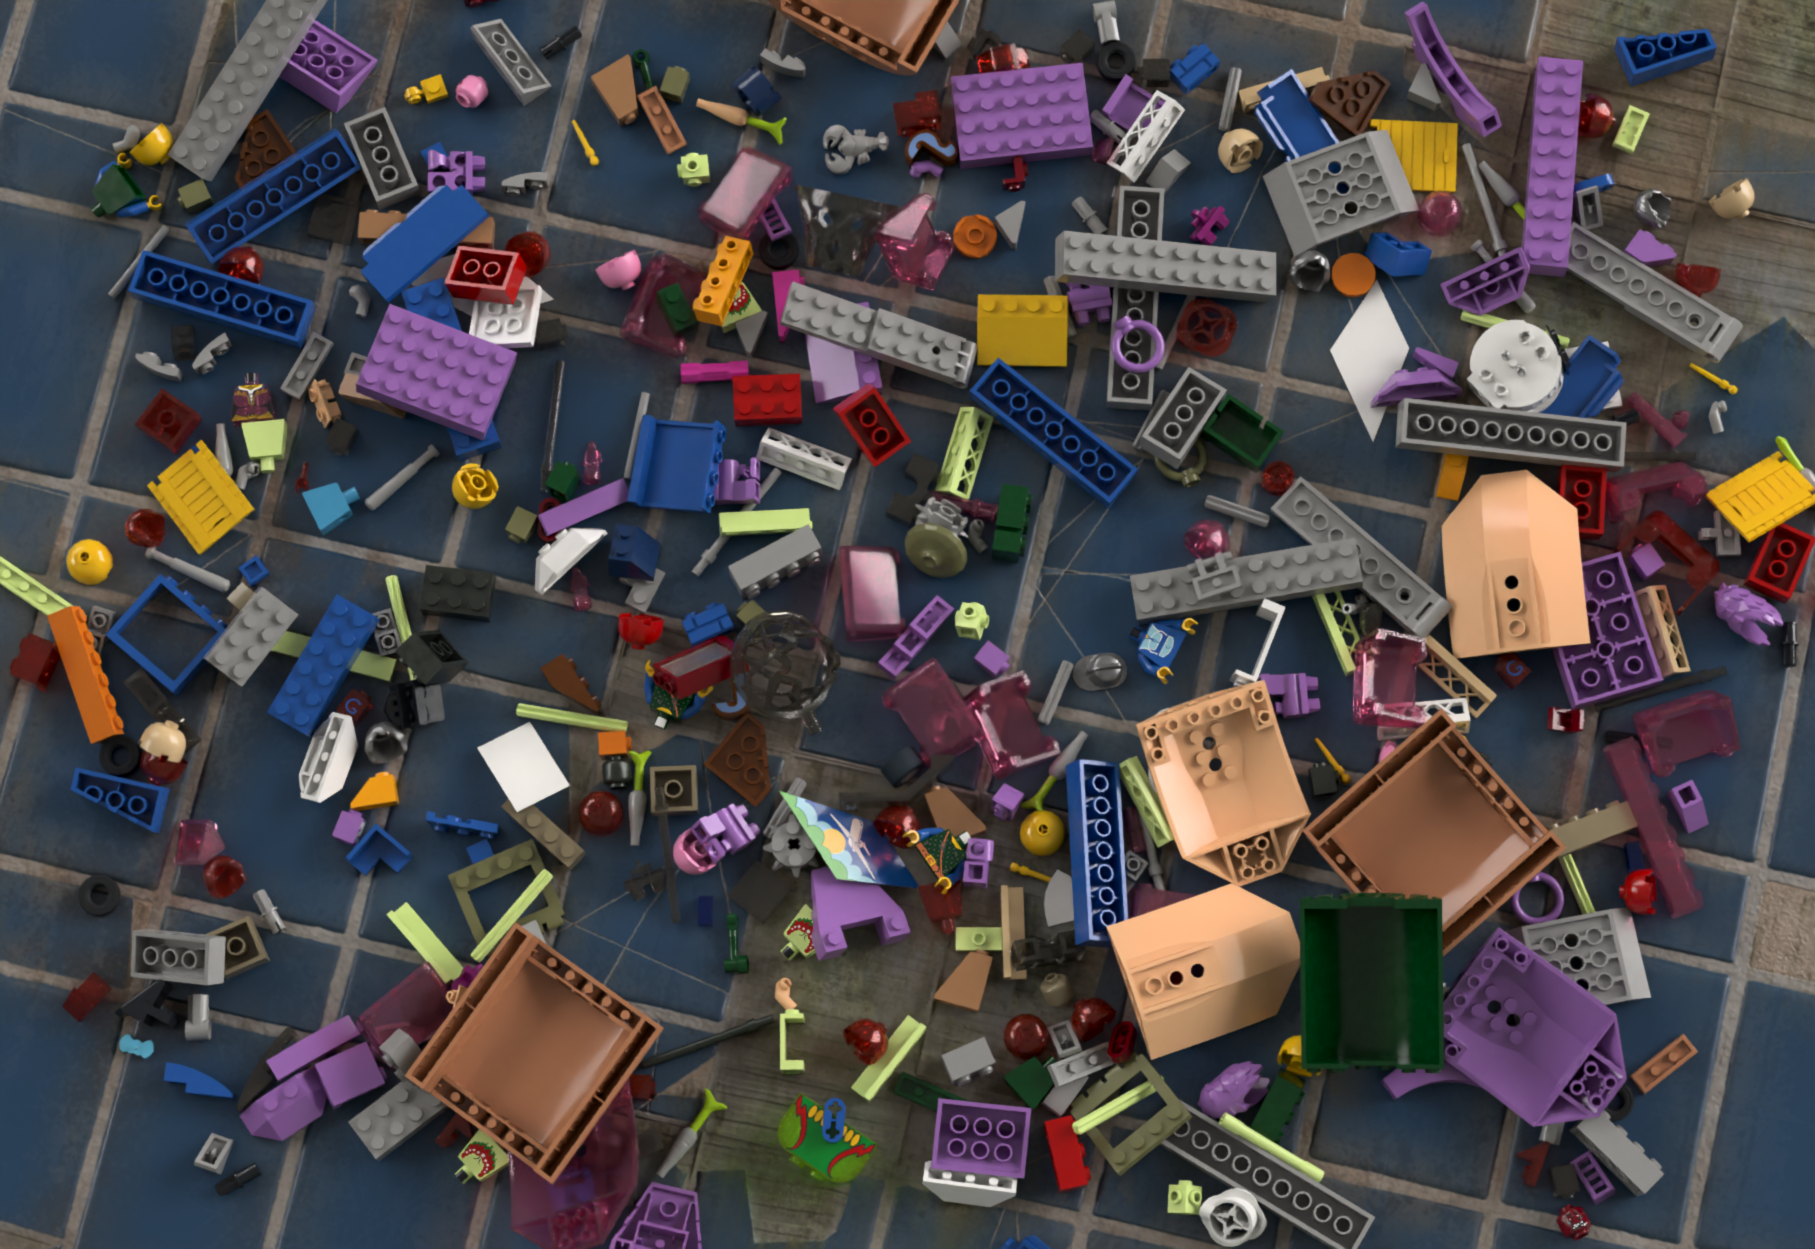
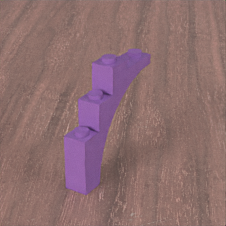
M1422 1L1404 12L1414 39L1412 46L1417 61L1421 64L1426 63L1427 68L1433 75L1437 89L1451 99L1456 116L1483 137L1500 128L1502 124L1497 109L1477 91L1456 63L1433 21L1428 5Z
M1447 1061L1444 1062V1069H1440V1073H1425V1069H1416V1073H1402V1069H1396L1380 1081L1394 1100L1413 1089L1442 1082L1464 1083L1484 1089Z

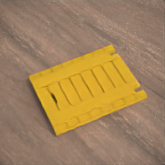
M1370 119L1369 127L1377 128V131H1388L1412 191L1456 192L1458 123Z
M202 440L196 444L200 451L195 454L192 449L188 450L157 476L162 483L157 486L154 481H151L147 485L199 555L204 553L255 510Z
M1779 451L1705 493V497L1748 542L1753 541L1815 504V494L1812 495L1810 493L1814 490V487L1788 460L1779 462L1783 458Z

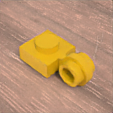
M441 74L420 81L422 90H419L416 86L410 87L405 90L404 95L405 100L409 104L419 103L422 100L421 97L424 96L428 104L449 97Z

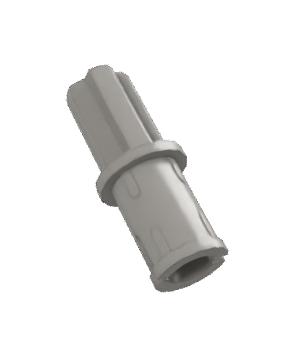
M1094 110L1090 114V121L1103 131V135H1108L1117 144H1120L1126 133L1115 125V121L1111 122L1098 110Z
M1078 197L1072 202V206L1083 219L1082 223H1086L1094 234L1104 235L1108 231L1107 227L1098 218L1097 211H1093L1083 197Z
M262 889L254 893L253 898L262 913L260 916L265 918L272 934L275 935L279 930L280 932L284 930L286 926L276 911L278 908L273 906L266 891Z

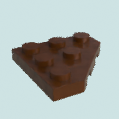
M1375 70L1321 81L1316 84L1307 101L1351 136L1355 137L1363 133L1391 82Z
M268 109L253 117L247 125L245 142H243L240 154V163L235 175V181L240 188L296 153Z
M746 712L703 765L755 808L759 806L771 791L765 726Z

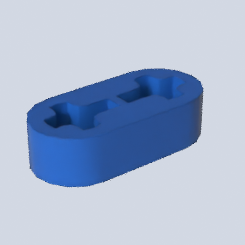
M1604 174L1574 184L1573 194L1576 191L1596 185L1599 192L1612 188L1615 184L1611 174Z
M838 1098L829 1099L824 1107L822 1135L829 1143L839 1142L844 1133L846 1109L844 1102ZM834 1102L838 1103V1107L842 1108L841 1111L837 1112L836 1119H832V1111L828 1110V1107L833 1106ZM832 1122H836L835 1128L837 1131H840L839 1135H835L834 1139H830V1135L826 1134V1130L831 1129Z

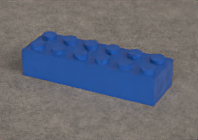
M336 594L267 713L311 738L380 619Z

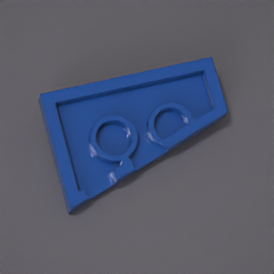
M427 811L426 821L436 832L447 833L448 830L457 831L456 834L463 836L477 833L480 838L493 839V836H499L500 826L495 823L466 819V822H461V818L451 815L444 816L442 819L435 817V812Z

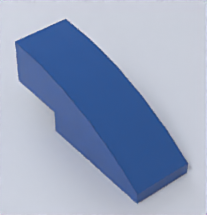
M166 1062L163 1081L186 1085L185 1093L190 1095L235 1100L236 1095L214 1078L196 1069Z

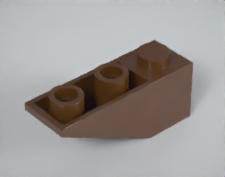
M561 654L540 668L555 692L597 715L601 714L599 707L602 705L595 694L591 696L587 691V688L590 686L583 675L578 677L574 671L577 669V666L571 657L566 658L564 654Z

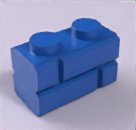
M1204 43L1199 47L1197 45L1191 47L1186 53L1187 57L1182 61L1177 59L1170 66V79L1185 95L1190 93L1220 67V60Z
M717 602L705 607L706 611L699 614L692 612L684 617L685 620L682 621V625L692 647L719 635H727L735 631L723 603L719 605Z

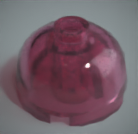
M1447 191L1431 192L1423 198L1418 207L1420 210L1417 213L1419 225L1432 236L1442 237L1451 234L1459 226L1462 219L1460 201L1455 195Z
M1199 520L1183 536L1186 539L1184 542L1185 547L1197 559L1214 557L1215 553L1219 552L1222 554L1226 553L1229 548L1230 538L1223 525L1217 521Z

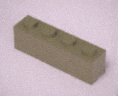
M507 799L501 806L504 812L570 871L586 855L579 845L534 805L516 812L510 800Z
M1616 800L1606 804V809L1599 811L1598 808L1586 812V816L1579 819L1578 815L1565 820L1566 824L1562 826L1555 823L1546 827L1548 831L1551 830L1567 847L1553 860L1636 828L1638 824L1628 801L1619 803Z

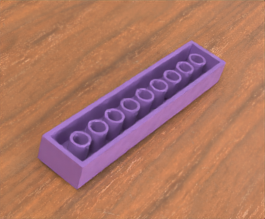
M1539 57L1535 68L1522 235V250L1530 266L1528 274L1564 277L1568 269L1583 61Z

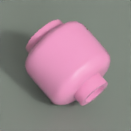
M468 75L456 87V99L466 108H476L488 96L487 82L480 76Z

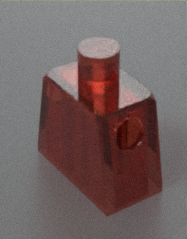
M961 880L952 885L945 894L941 893L944 890L942 885L935 887L936 882L917 886L919 897L930 923L940 922L943 934L955 932L954 919L962 917Z

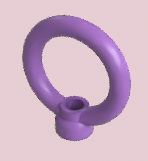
M1129 315L1113 324L1116 331L1112 337L1111 351L1115 361L1122 368L1134 373H1143L1159 364L1164 354L1165 345L1160 331L1154 325L1143 320H1132ZM1133 329L1147 331L1155 341L1156 349L1153 357L1142 364L1129 362L1124 358L1120 350V342L1123 335Z
M1541 871L1527 883L1541 881L1551 887L1555 896V904L1549 914L1535 918L1524 913L1519 904L1521 889L1510 897V906L1514 915L1526 925L1556 920L1564 906V894L1560 884L1552 876Z

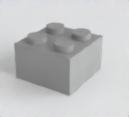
M985 1037L941 1055L942 1063L951 1084L957 1083L958 1087L971 1082L972 1076L978 1074L979 1077H983L992 1073V1068L995 1067L996 1063Z

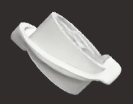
M1233 1188L1219 1195L1212 1196L1202 1204L1199 1210L1201 1220L1211 1238L1222 1246H1238L1248 1240L1255 1239L1262 1234L1267 1226V1220L1256 1198L1244 1189ZM1223 1203H1232V1204H1234V1205L1231 1206V1207L1225 1205V1206L1223 1207V1206H1221L1220 1204H1223ZM1233 1229H1245L1246 1231L1234 1232Z

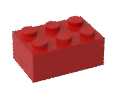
M458 246L444 284L453 298L514 305L527 266L517 252Z
M800 373L733 376L735 426L802 424Z
M870 383L832 408L867 461L874 467L911 442L877 389Z
M1562 464L1557 473L1556 493L1577 508L1579 539L1599 540L1604 532L1607 468Z
M1785 523L1767 531L1743 585L1785 604L1793 594L1815 543V537Z
M1072 1115L1048 1120L1043 1124L1059 1193L1085 1188L1091 1179L1089 1167L1084 1166L1082 1160L1086 1156L1083 1143H1078L1077 1136L1079 1134H1075L1072 1128V1124L1078 1120H1073Z

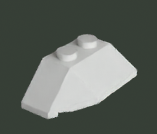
M569 527L567 530L564 528L559 531L555 536L556 540L551 545L549 543L546 544L538 552L540 555L536 558L535 591L543 595L608 533L599 528Z
M332 712L329 718L314 732L299 773L301 798L321 803L343 788L358 747L351 716Z
M932 1161L925 1162L922 1184L943 1201L992 1207L1016 1195L1017 1178L931 1169Z

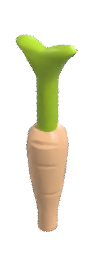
M700 98L697 100L696 107L705 109L738 126L748 124L768 131L775 137L779 145L782 144L781 128L786 123V117L777 122L769 123L749 116L746 110L739 107L710 102Z

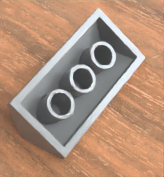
M502 19L471 26L473 39L523 106L551 88L550 83Z

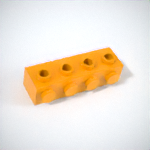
M725 236L723 242L718 245L717 256L710 263L707 279H704L701 284L700 295L693 302V311L697 321L723 326L754 254L750 241Z

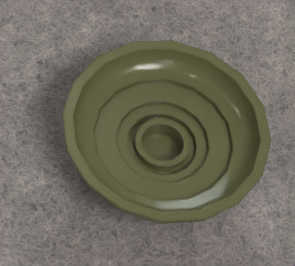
M923 523L915 525L907 532L904 540L906 555L911 563L921 572L931 577L947 578L957 575L965 568L968 560L966 548L952 531L937 524Z

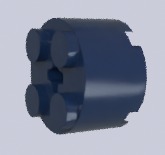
M754 65L737 78L731 86L743 102L747 100L746 103L749 109L757 118L760 115L763 116L782 99L779 92L773 90V85Z

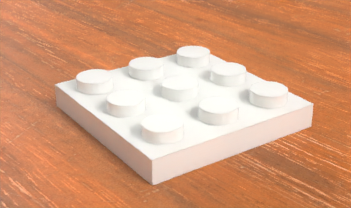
M540 285L520 286L514 305L475 300L469 334L504 348L533 347L542 288Z

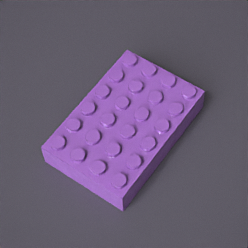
M1083 63L951 77L950 87L960 169L1013 164V157L1022 156L1023 162L1092 155L1093 142Z
M389 304L357 380L356 392L484 440L516 362L517 352Z
M1621 552L1582 562L1590 644L1552 648L1572 710L1658 686L1663 681Z

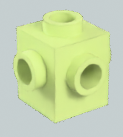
M688 153L681 157V164H677L678 178H683L684 185L688 184L690 187L700 186L701 183H710L707 154Z
M962 602L960 610H957L955 614V627L958 636L980 640L984 628L988 627L989 615H987L984 606L979 603Z
M1179 1180L1178 1185H1169L1168 1213L1199 1215L1202 1187L1192 1185L1193 1181Z

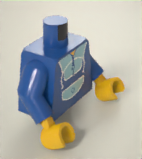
M1192 618L1185 620H1158L1155 623L1151 622L1147 631L1134 626L1129 638L1140 643L1136 654L1144 671L1167 684L1168 681L1164 677L1168 674L1173 676L1169 668L1185 639L1186 633L1183 631H1187L1192 635L1195 634L1196 631L1190 629L1193 624L1198 625V622Z

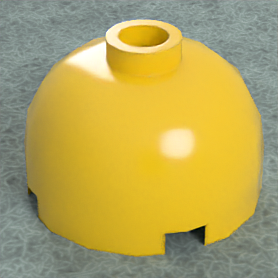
M161 123L129 153L146 166H153L158 162L163 165L171 158L168 156V153L174 145L173 136L167 127Z
M469 463L462 466L452 481L454 498L459 504L468 509L486 507L495 498L499 487L492 472L488 469L484 471L479 468L481 465Z
M86 539L75 543L69 549L66 564L70 575L76 581L85 585H96L108 577L107 575L113 567V559L109 549L101 542Z
M1046 810L1042 812L1034 811L1029 814L1022 822L1020 829V839L1023 846L1033 855L1041 857L1055 853L1062 846L1066 834L1060 817Z
M1301 1035L1288 1038L1284 1041L1278 1053V1064L1281 1066L1283 1062L1287 1065L1286 1070L1296 1075L1312 1077V1073L1307 1072V1069H1302Z

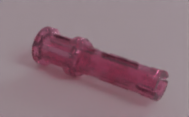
M1636 391L1626 400L1628 404L1657 429L1658 436H1663L1672 444L1671 448L1675 449L1686 438L1687 434L1685 432L1682 433L1676 428L1672 420H1666Z
M935 490L931 493V497H935V501L941 502L942 499H946L962 510L961 512L969 513L972 518L980 517L995 523L999 507L998 503L993 505L981 502V499L978 498L973 501Z

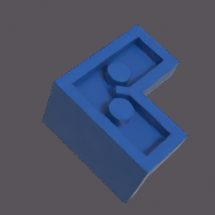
M1388 232L1371 233L1365 257L1391 276L1424 275L1432 250L1419 241L1402 242Z
M376 823L346 856L347 861L365 876L370 873L381 859L399 874L413 858V855Z

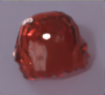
M149 508L133 512L127 517L124 525L127 539L130 543L137 546H144L145 548L159 547L164 541L166 532L165 516L153 512Z
M218 855L210 859L203 869L202 876L207 891L212 897L219 900L233 895L247 880L243 871V865L225 855Z

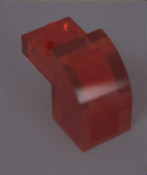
M1015 44L997 46L976 57L980 74L1030 68L1026 49L1016 48Z

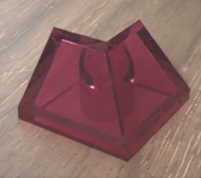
M195 819L181 821L174 865H204L226 848L216 830L217 825L212 820Z

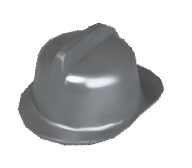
M1114 653L1088 655L1081 658L1073 668L1075 683L1086 691L1117 687L1124 682L1127 676L1125 661Z

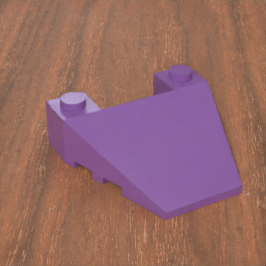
M828 866L811 871V899H813V911L811 912L813 920L812 943L818 961L839 957L847 949L842 930L874 923L882 946L902 942L910 934L904 911L878 884L836 879Z
M651 1182L636 1204L635 1209L624 1221L619 1232L612 1238L609 1249H702L697 1192Z

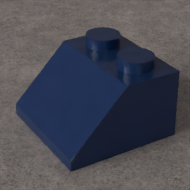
M616 524L609 555V576L654 581L661 544L637 526Z

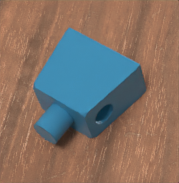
M332 483L302 493L323 535L351 517L353 513L348 504L360 499L355 487L342 492L338 483Z

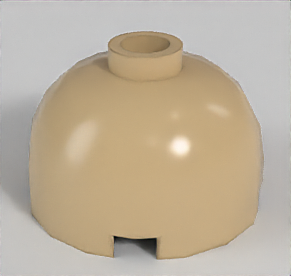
M1240 128L1224 134L1219 144V159L1226 169L1232 173H1240L1252 166L1249 162L1254 157L1256 160L1260 157L1263 143L1250 130Z
M1745 178L1744 181L1741 179L1723 189V192L1720 194L1721 197L1717 198L1715 195L1708 201L1718 216L1725 219L1737 217L1740 220L1750 213L1748 209L1753 205L1755 195L1752 185Z
M166 720L165 723L157 722L149 725L143 732L138 744H140L141 748L157 757H161V755L169 756L168 761L180 762L186 749V738L178 730V724Z

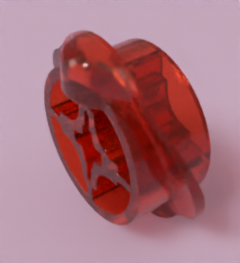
M1205 298L1195 299L1188 303L1177 325V336L1182 345L1208 357H1216L1225 353L1230 347L1232 338L1237 331V319L1233 311L1226 306L1219 305ZM1204 311L1215 312L1222 318L1211 319L1207 317ZM1198 314L1200 323L1193 327V330L1189 331V324L1192 318ZM1206 323L1208 326H1211V331L1209 332L1204 329V324ZM1226 324L1223 336L1216 341L1215 331L1221 328V325ZM1192 337H1206L1210 344L1199 343Z

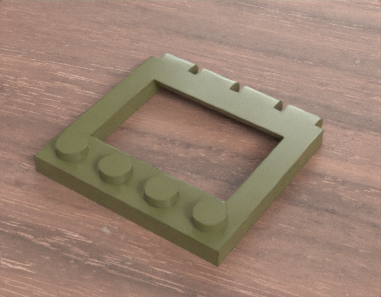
M533 839L448 875L477 946L488 933L485 934L468 891L530 864L537 877L546 868ZM551 880L542 890L549 906L516 920L515 922L520 926L536 919L542 934H544L543 924H547L549 931L564 925L562 916L565 913ZM509 930L503 935V937L497 942V944H496V945L491 949V951L487 954V957H488V958L491 957V955H492L493 952L496 950V948L499 946V944H500L501 941L504 939V937H505L506 934L509 932Z
M1132 1051L1129 1059L1123 1062L1125 1065L1123 1069L1119 1064H1116L1104 1074V1077L1107 1079L1106 1083L1099 1078L1088 1087L1086 1091L1090 1095L1086 1098L1081 1093L1070 1104L1073 1107V1110L1070 1111L1076 1120H1079L1140 1071H1142L1164 1099L1167 1105L1115 1148L1110 1145L1097 1126L1086 1132L1119 1176L1192 1118L1191 1114L1142 1053L1138 1056L1135 1051Z

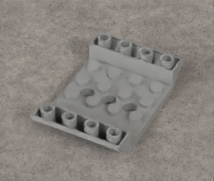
M1387 130L1369 131L1285 162L1263 176L1295 258L1304 251L1316 250V247L1323 243L1396 216L1398 219L1420 211ZM1336 163L1340 166L1341 170L1339 173L1333 174L1328 170V166ZM1344 183L1348 186L1349 191L1346 194H1340L1336 186ZM1347 204H1354L1357 212L1348 214L1344 207Z
M1628 908L1597 911L1505 931L1574 982L1584 980L1587 983L1586 991L1604 1005L1651 998L1632 913ZM1569 934L1574 935L1577 939V944L1574 947H1569L1565 943V937ZM1578 957L1582 961L1581 969L1575 970L1570 966L1571 958ZM1513 1014L1515 1025L1519 1024L1520 1017L1517 1014Z

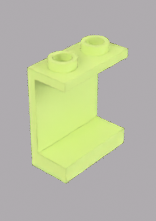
M796 1009L785 1010V1014H780L781 1074H805L804 1060H786V1023H805L804 1014Z

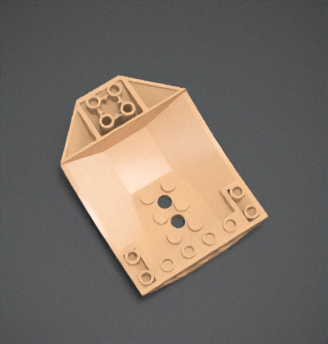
M1528 470L1481 475L1442 525L1446 597L1452 606L1448 617L1453 656L1456 659L1590 644L1577 508ZM1509 576H1515L1518 579V586L1514 589H1509L1505 585V580ZM1516 598L1520 601V608L1512 612L1508 609V602Z
M1265 680L1207 694L1173 706L1136 724L1160 803L1181 857L1239 887L1282 872L1311 813L1288 756ZM1206 737H1212L1214 741L1213 746L1209 749L1203 747V740ZM1214 758H1218L1221 761V767L1217 771H1212L1209 767L1210 761Z
M1233 883L1106 927L1151 1060L1277 1015L1300 967V941L1290 912ZM1194 964H1200L1204 969L1203 975L1199 978L1191 974V968ZM1174 971L1179 972L1182 976V981L1178 985H1174L1170 981V975Z

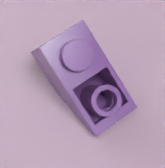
M1641 229L1624 250L1626 254L1648 267L1669 265L1677 255L1669 245L1661 244L1655 240L1653 234Z
M1693 780L1685 782L1667 793L1687 834L1709 824L1703 799Z

